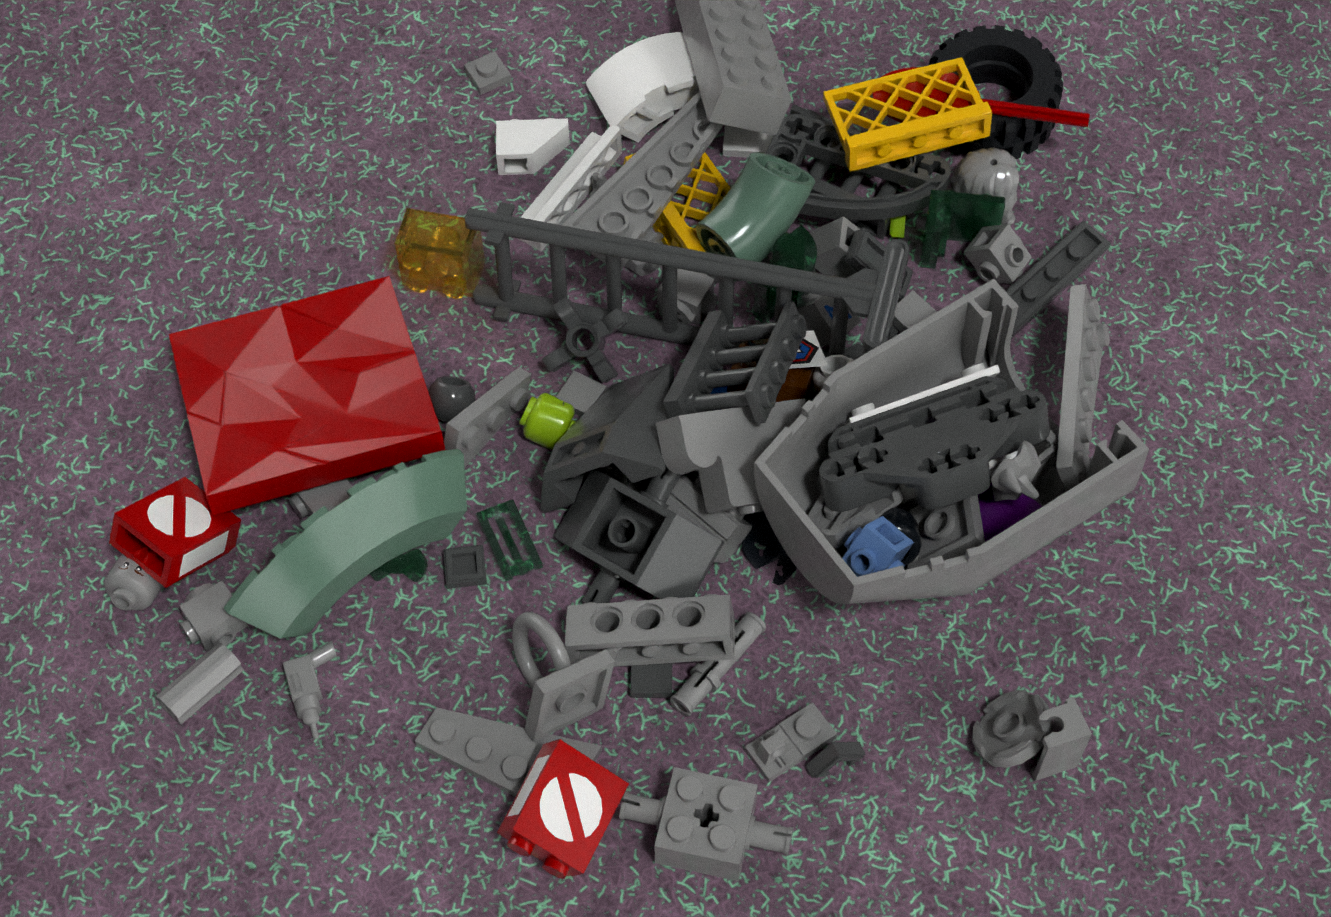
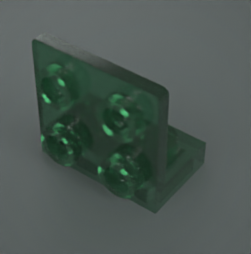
M931 190L924 228L921 267L936 269L937 257H945L947 240L972 242L982 227L1001 225L1006 199L990 194L979 195L952 190Z

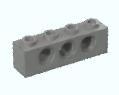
M707 594L700 597L685 598L666 597L642 601L630 599L613 603L597 604L587 602L582 605L567 606L565 648L571 665L605 649L615 660L614 667L735 659V616L730 594Z

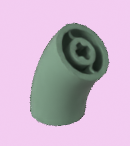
M751 153L739 177L726 196L697 224L696 233L702 247L708 253L762 262L796 220L816 181L808 172L784 159L764 153Z

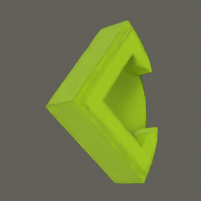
M906 215L891 218V237L904 238Z

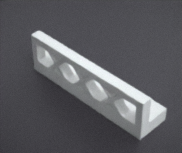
M611 124L602 136L591 132L521 218L562 225L593 189L592 174L597 172L605 175L622 154L621 128ZM519 239L540 251L547 245L545 243Z

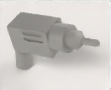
M332 641L305 656L283 662L297 717L303 719L305 725L310 726L314 739L319 738L316 724L320 720L319 714L322 712L319 700L323 699L315 669L337 656Z

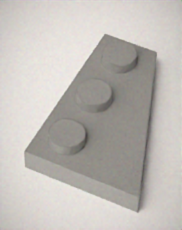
M521 367L510 373L446 424L445 449H459L464 454V468L515 411L522 410L530 398L528 390L531 374Z

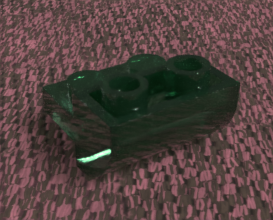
M802 225L791 233L786 232L782 234L774 243L772 263L769 264L815 272L817 247L814 238ZM756 283L753 316L763 324L775 316L776 287ZM792 290L791 302H794L796 307L804 302L801 296L805 292Z

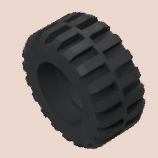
M985 25L976 26L971 32L965 29L956 33L954 40L950 37L940 44L939 49L933 52L929 60V65L962 57L974 84L992 83L1012 90L1020 98L1011 103L1059 109L1063 92L1060 65L1055 62V57L1048 48L1042 49V43L1033 36L1031 38L1026 37L1025 32L1014 29L1013 32L1005 30V26L995 25L994 29H986ZM992 114L989 137L950 146L949 150L960 155L961 152L969 153L982 148L987 150L988 148L995 147L1006 150L1015 159L1021 158L1022 151L1028 155L1038 149L1039 143H1045L1055 123Z

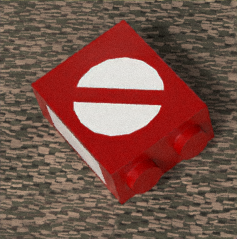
M183 477L115 512L109 544L127 558L135 561L147 574L167 588L229 553L236 546L241 519L231 511L212 515L205 491L186 477Z
M561 739L545 743L539 751L497 833L508 840L507 846L514 852L527 857L533 855L544 862L542 868L555 877L565 879L566 876L584 874L629 783Z

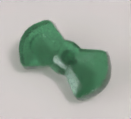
M413 549L386 562L371 572L370 575L375 581H380L390 573H403L412 581L418 582L427 572L428 563L421 550Z

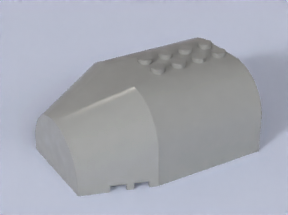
M995 279L983 284L831 373L824 381L823 389L813 401L808 400L801 408L800 416L789 428L785 426L754 462V479L759 500L776 537L802 575L829 600L844 605L969 595L1126 496L1137 486L1149 448L1121 420L1115 425L1109 447L1107 448L1106 439L1096 445L1093 458L1089 457L1090 468L1088 474H1085L1083 482L1066 492L1057 469L1051 467L1041 480L1032 482V485L1039 493V497L1036 500L1044 506L982 545L966 549V553L963 556L943 560L942 556L930 558L927 565L908 569V565L905 567L902 565L857 577L842 559L848 550L844 544L839 548H833L808 517L809 512L821 494L816 476L820 475L819 469L822 463L829 459L827 442L836 428L844 426L845 422L853 417L852 410L869 403H873L876 409L962 378L961 371L980 363H984L985 368L998 365L1000 373L994 378L1005 379L1007 391L1016 387L1020 392L1026 390L1015 370L1010 351V343L1019 306ZM1048 416L1050 430L1059 438V427ZM910 501V502H908V503L899 505V506H897V507H895V508H902L903 506H905V505H907V504H909V503H911V502H913V501Z

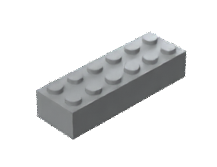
M675 0L708 122L776 135L792 99L760 1Z

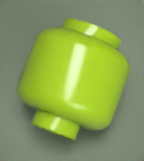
M542 393L538 398L532 396L519 422L520 425L524 426V437L553 450L556 442L576 423V421L572 420L575 408L572 404L549 393Z

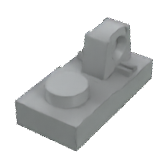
M812 702L746 745L744 751L766 780L771 782L837 739V733Z

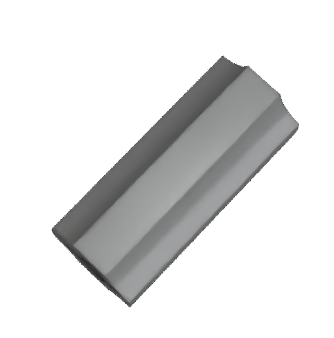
M218 642L161 691L156 698L161 707L181 725L244 669L237 657L224 644Z

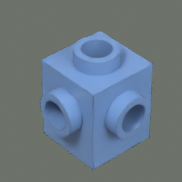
M881 516L865 525L863 529L861 527L857 528L849 536L844 544L848 550L842 559L857 577L902 565L905 567L901 560L914 542L884 516Z

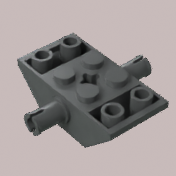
M666 467L664 473L652 477L645 491L640 490L638 493L596 469L590 471L574 503L569 508L554 535L556 539L598 563L597 567L600 571L587 594L583 597V602L609 603L621 581L625 583L626 580L659 599L695 596L725 541L667 509L669 505L666 504V501L683 474H675ZM631 532H635L633 538L629 539Z

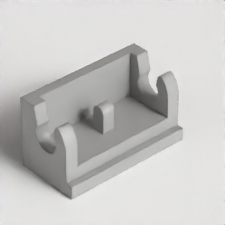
M1074 697L1066 699L1063 705L1045 710L1038 719L1039 724H1045L1050 720L1054 721L1051 734L1043 738L1044 746L1040 749L1043 751L1039 761L1030 770L1035 781L1075 768L1081 760L1092 733Z

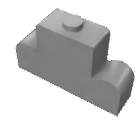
M805 398L776 402L770 411L766 423L761 424L756 423L750 406L678 415L656 422L664 463L675 474H686L698 470L705 507L709 513L738 508L740 516L762 512L764 510L759 500L754 479V462L784 427L789 428L800 416L801 408L806 403Z

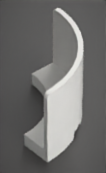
M683 32L652 36L624 48L605 61L586 81V86L608 124L621 128V135L638 143L650 130L674 116V110L682 108L700 91Z

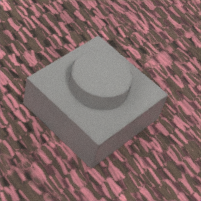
M495 51L464 64L465 73L480 95L512 82L510 72Z

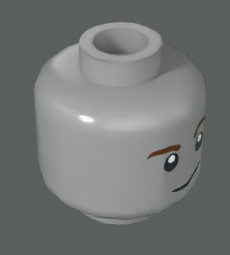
M123 554L116 560L104 582L105 590L111 602L117 608L125 611L145 610L153 603L163 587L135 561Z

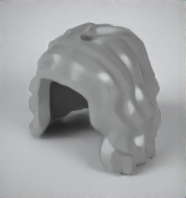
M991 147L987 150L982 148L969 152L960 160L957 168L952 173L953 176L950 178L951 188L949 193L951 195L950 204L952 208L957 210L961 220H965L973 227L979 226L981 229L982 227L1009 224L1011 226L1014 223L1015 216L1012 208L1017 201V187L1019 183V173L1015 168V157L1006 150Z

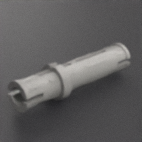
M746 612L743 615L744 617L735 626V659L704 661L702 664L697 663L690 670L691 677L670 698L671 705L679 713L689 717L709 692L714 693L721 686L720 679L740 659L756 638L765 631V623L756 614Z

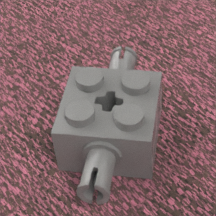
M677 767L673 769L667 797L658 800L625 792L623 796L624 803L622 802L619 815V818L622 820L627 819L656 826L658 833L654 845L655 863L739 881L745 852L750 850L751 846L788 855L794 827L788 828L756 821L754 812L757 803V784ZM704 821H711L708 827L700 825H703Z

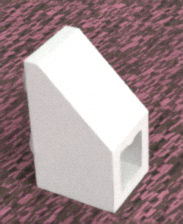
M568 118L496 121L498 175L535 174L570 145Z

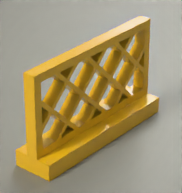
M962 57L823 92V100L845 151V162L849 172L990 136L992 110L988 102L982 101ZM956 71L960 77L956 85L940 80L942 75ZM917 81L927 86L919 94L906 89V85ZM933 88L950 94L945 103L928 97ZM880 90L892 94L886 103L870 96L873 92ZM899 97L915 103L910 112L893 106ZM957 97L972 103L971 106L959 109L952 106ZM849 99L857 103L850 112L837 107L835 102ZM864 106L880 111L874 121L858 115ZM922 106L938 111V114L927 117L917 115ZM887 114L903 120L902 123L891 126L881 124ZM852 123L868 129L867 132L849 136L847 132Z
M704 152L701 156L702 158L699 159L701 164L699 169L693 168L687 176L695 179L693 186L690 187L682 184L676 192L688 197L686 204L683 205L670 200L652 226L655 232H660L664 235L661 241L665 245L706 252L700 241H698L696 228L689 227L685 222V218L687 216L701 221L709 212L690 207L691 202L694 198L713 204L712 211L731 188ZM634 154L629 155V156H626V157L624 158V164H625ZM699 181L715 183L718 187L717 195L697 189Z

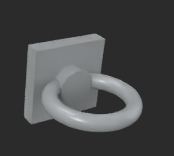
M525 612L520 614L513 624L512 643L519 668L528 685L533 690L524 730L534 742L588 717L604 707L615 660L605 649L571 665L567 650L553 626L537 613ZM529 629L533 630L540 637L552 658L555 671L548 676H542L534 661L528 639Z

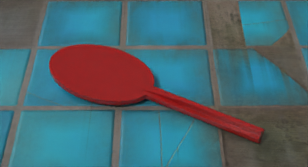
M910 67L894 70L883 75L882 77L920 67ZM951 72L942 75L940 80L956 85L960 77ZM916 81L908 83L905 88L921 94L927 85ZM933 88L928 97L945 103L950 94ZM880 90L873 92L872 98L886 103L892 94ZM899 97L893 106L910 112L915 103ZM959 97L952 104L953 107L958 109L972 105L971 102ZM981 98L983 102H988L992 114L1088 128L1089 113ZM922 106L917 115L927 117L938 114V111ZM887 114V116H888L889 118H891V119H893V120H895V121H898V122H900V123L903 122V120L898 119V118H895V117L890 116V115Z

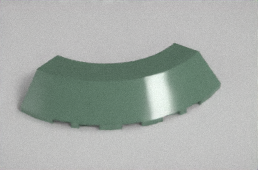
M459 449L422 455V463L407 467L401 462L394 465L393 470L384 473L377 481L371 476L348 489V499L330 511L323 506L300 524L304 529L302 533L294 534L282 544L279 542L271 550L275 557L260 573L255 569L250 572L224 606L225 611L280 639L306 635L312 631L318 621L337 600L375 569L413 548L444 540L452 533L467 511L464 454Z

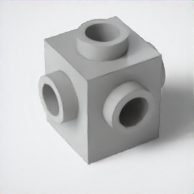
M1009 224L982 227L964 251L982 280L989 282L995 279L998 284H1010L1019 279L1023 274V268L1032 258L1023 245L1021 238Z

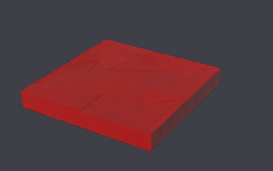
M390 276L169 334L203 486L212 515L390 467L401 462L419 459L425 454L446 450L442 431Z

